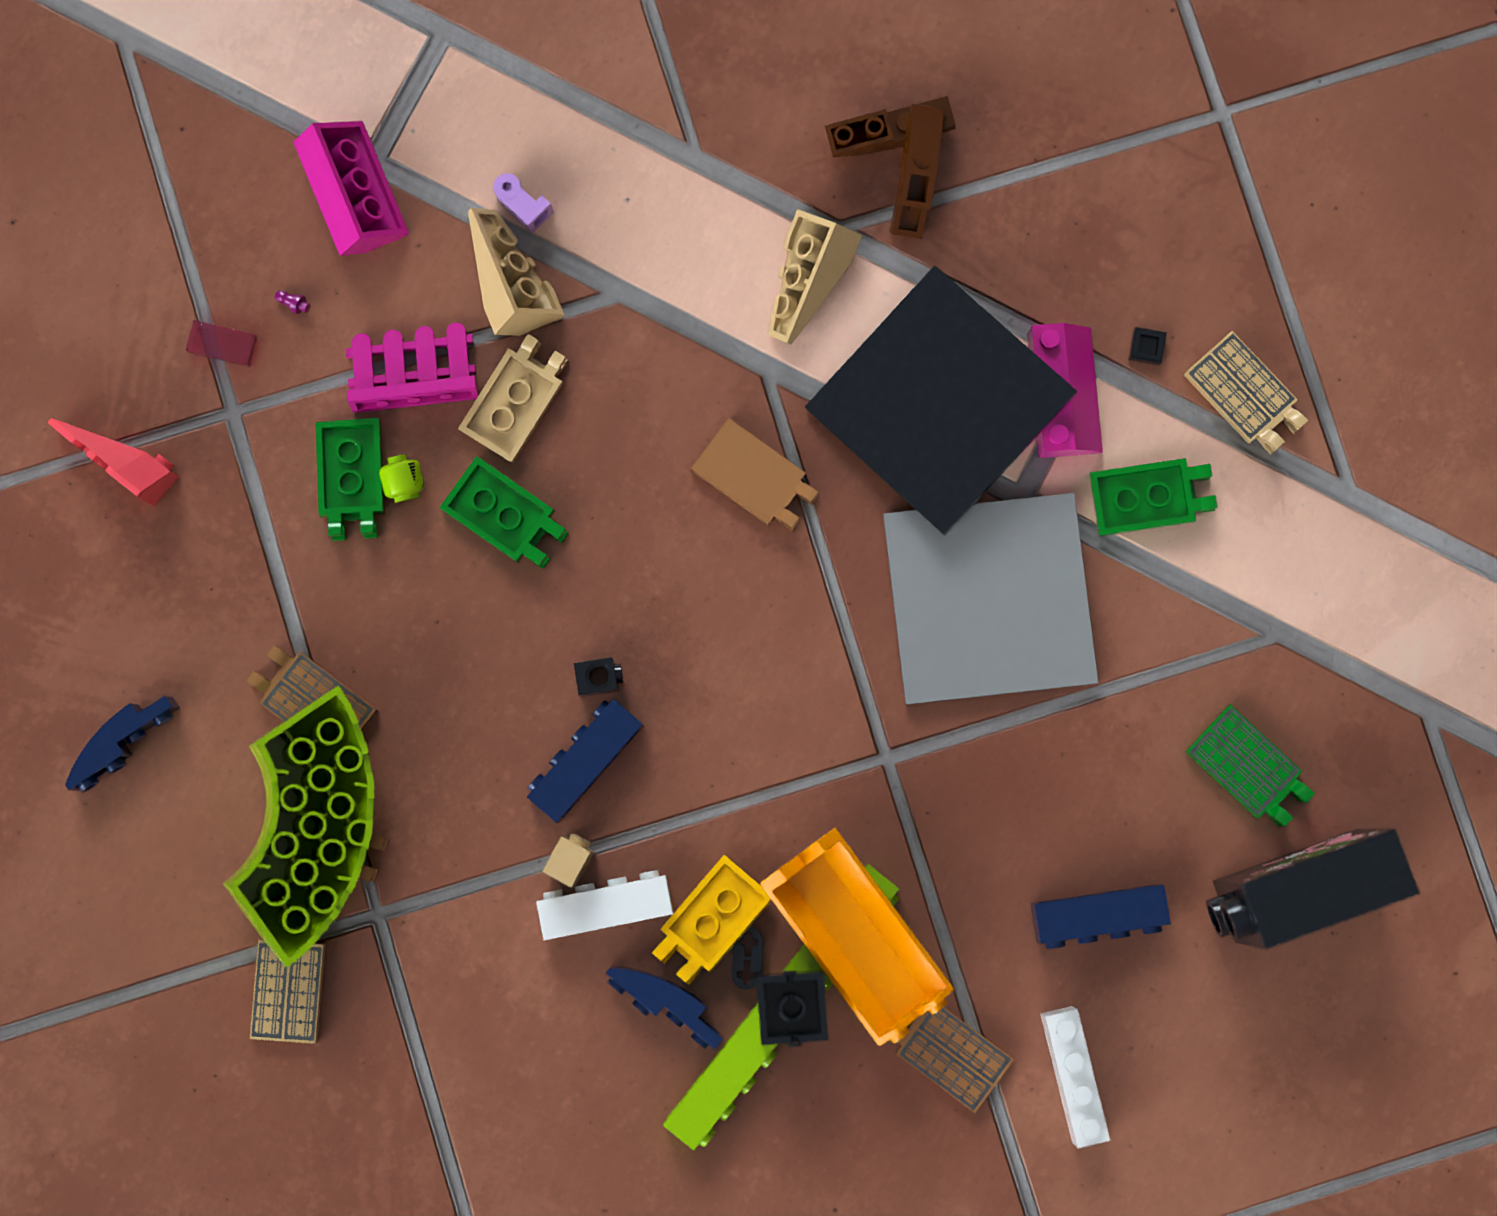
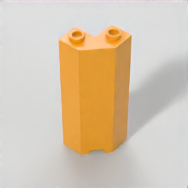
M836 828L820 837L760 882L761 886L878 1046L890 1039L893 1043L898 1042L910 1032L907 1026L917 1017L927 1011L933 1015L947 1005L945 998L954 990L953 986Z

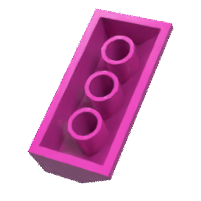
M363 121L312 123L293 141L340 256L366 253L406 237L409 234Z
M1067 323L1032 325L1027 333L1028 348L1077 390V394L1037 436L1039 458L1103 453L1091 328Z

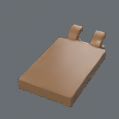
M730 418L726 420L691 468L692 472L769 526L773 519H776L790 531H793L800 522V517L786 509L793 498L798 496L811 506L819 493L808 484L802 482L806 476L803 470Z

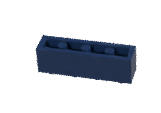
M614 699L610 703L604 700L592 714L596 719L587 728L583 724L572 736L571 740L575 743L568 751L565 752L561 749L550 761L549 764L553 768L544 777L540 773L528 786L531 793L527 798L555 823H559L644 727L640 721Z
M1161 884L1030 903L1036 941L1040 944L1045 943L1046 949L1066 946L1065 940L1077 938L1078 944L1097 942V935L1110 934L1111 939L1125 938L1130 936V930L1142 929L1143 934L1158 933L1163 931V925L1171 924L1165 886Z

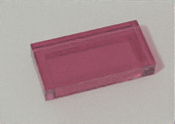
M193 320L186 351L249 367L257 336Z

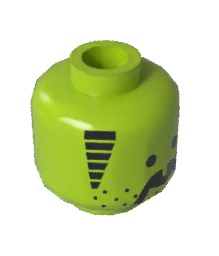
M406 454L387 458L388 465L381 467L379 470L385 496L387 498H394L395 503L419 498V492L425 488L420 463L414 459L407 460Z

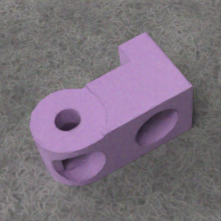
M510 173L501 174L494 181L493 189L499 203L531 234L554 213L551 203L542 195L535 201L524 191L519 179L515 175Z

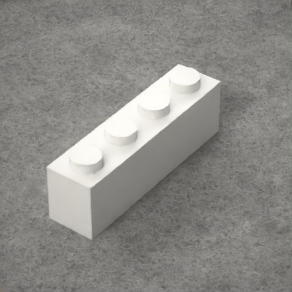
M658 870L640 873V880L627 883L625 876L607 880L608 887L595 889L594 883L576 886V893L563 896L562 889L543 893L544 900L536 901L543 940L672 915L674 911L667 875L659 876Z
M1069 1006L1040 1013L1072 1143L1077 1148L1110 1141L1078 1009Z

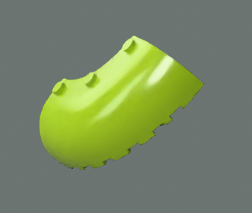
M339 685L249 745L264 779L266 791L265 819L261 834L252 853L239 870L223 883L269 948L287 968L320 939V936L339 915L350 893H352L356 886L372 835L374 779L371 771L369 751L354 710Z

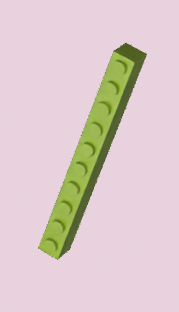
M866 864V870L894 906L899 900V897L896 895L899 888L872 866ZM803 944L783 971L823 969L805 944ZM823 970L824 986L827 991L833 983ZM758 1002L664 1120L663 1126L693 1151L699 1144L703 1148L707 1145L716 1132L712 1129L719 1118L725 1121L736 1107L733 1103L736 1096L740 1092L745 1095L757 1080L753 1075L758 1068L762 1066L766 1069L777 1055V1052L773 1050L777 1044L761 1045Z

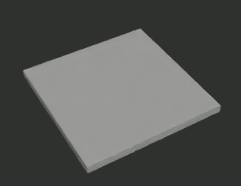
M1074 493L976 503L945 536L917 510L883 514L905 705L1098 684Z

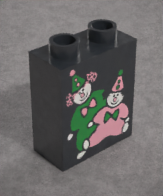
M1355 829L1214 880L1213 884L1218 896L1206 900V907L1212 925L1220 938L1231 935L1235 943L1269 949L1420 894L1396 829Z

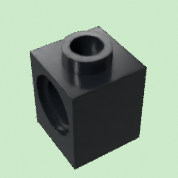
M612 657L574 663L578 695L580 697L618 692V684L624 683L621 664L615 665ZM598 668L607 670L609 675L607 682L601 686L594 685L591 681V674Z

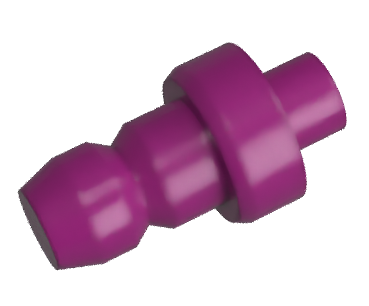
M277 291L275 294V299L279 303L285 304L296 314H300L302 311L307 313L310 309V304L306 302L305 296L300 294L292 295L285 291Z

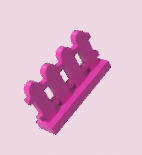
M457 322L447 327V337L435 338L433 330L427 326L419 327L415 332V341L404 342L401 333L397 330L387 331L384 334L382 345L372 346L369 336L364 333L355 335L352 339V348L346 349L347 358H353L354 378L348 379V386L351 390H347V402L353 413L477 399L479 396V386L474 376L476 375L475 364L469 365L468 345H474L473 335H467L464 326ZM448 348L449 367L438 368L436 349ZM416 351L417 371L406 372L405 352ZM384 355L386 375H374L373 356Z

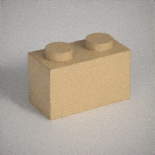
M571 834L570 837L561 836L542 872L569 887L577 886L595 851L589 849L591 842L577 834Z

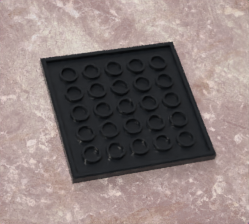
M934 265L807 403L805 408L945 536L1077 394V390Z

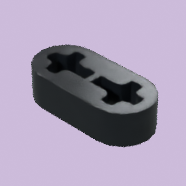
M749 927L746 931L751 932L754 939H758V945H752L751 956H744L745 946L739 944V940L733 946L732 979L736 986L745 990L757 986L756 978H750L749 983L745 984L742 977H737V971H743L744 960H751L750 970L752 972L761 974L763 937L760 931L754 927Z

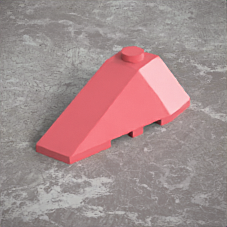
M53 418L47 422L80 450H84L86 456L104 468L110 476L135 496L153 506L159 502L179 477L171 471L174 465L161 454L153 457L145 451Z

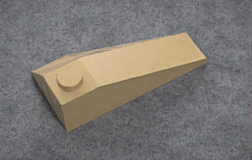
M470 208L468 215L483 306L494 334L521 336L562 319L564 312L553 287L548 281H541L533 270L536 264L531 257L525 258L516 246L518 239L497 210Z
M797 209L785 238L784 249L788 253L785 267H780L778 278L783 279L781 292L774 299L768 335L792 345L850 266L862 238L861 234L832 221Z

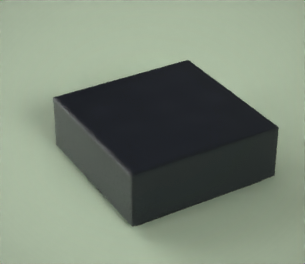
M1135 327L1133 329L1128 360L1160 366L1167 332Z

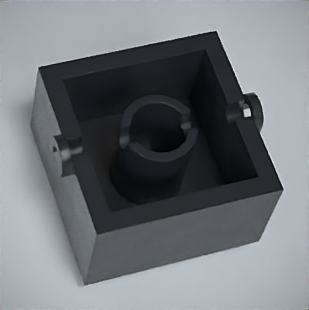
M823 970L783 971L782 973L756 974L761 1045L788 1043L789 1047L802 1046V1042L829 1040Z

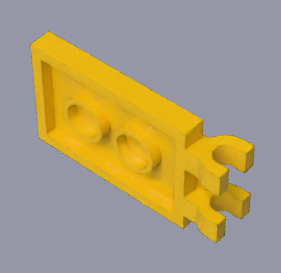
M723 855L661 927L660 930L667 936L655 948L652 954L666 964L677 950L688 962L676 975L690 986L703 967L710 973L715 969L771 903L772 899L761 885L728 857Z

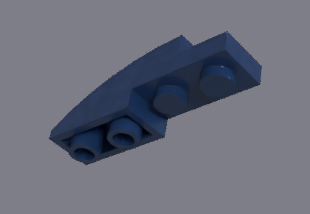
M163 696L144 710L138 704L129 703L117 712L95 733L79 754L65 783L67 789L86 792L99 783L97 778L106 772L113 774L122 769L127 764L125 760L133 755L126 744L133 745L147 736L145 731L152 726L160 727L174 718L172 713L180 709L175 699Z
M612 966L606 972L611 977L607 982L620 994L627 991L633 996L635 1000L632 1004L644 1015L647 1016L651 1012L654 1016H657L662 1008L666 1007L669 1010L666 1016L679 1027L683 1024L688 1026L693 1031L691 1037L704 1049L710 1045L715 1050L722 1042L723 1036L700 1017L707 1008V1005L678 984L655 974L627 967Z

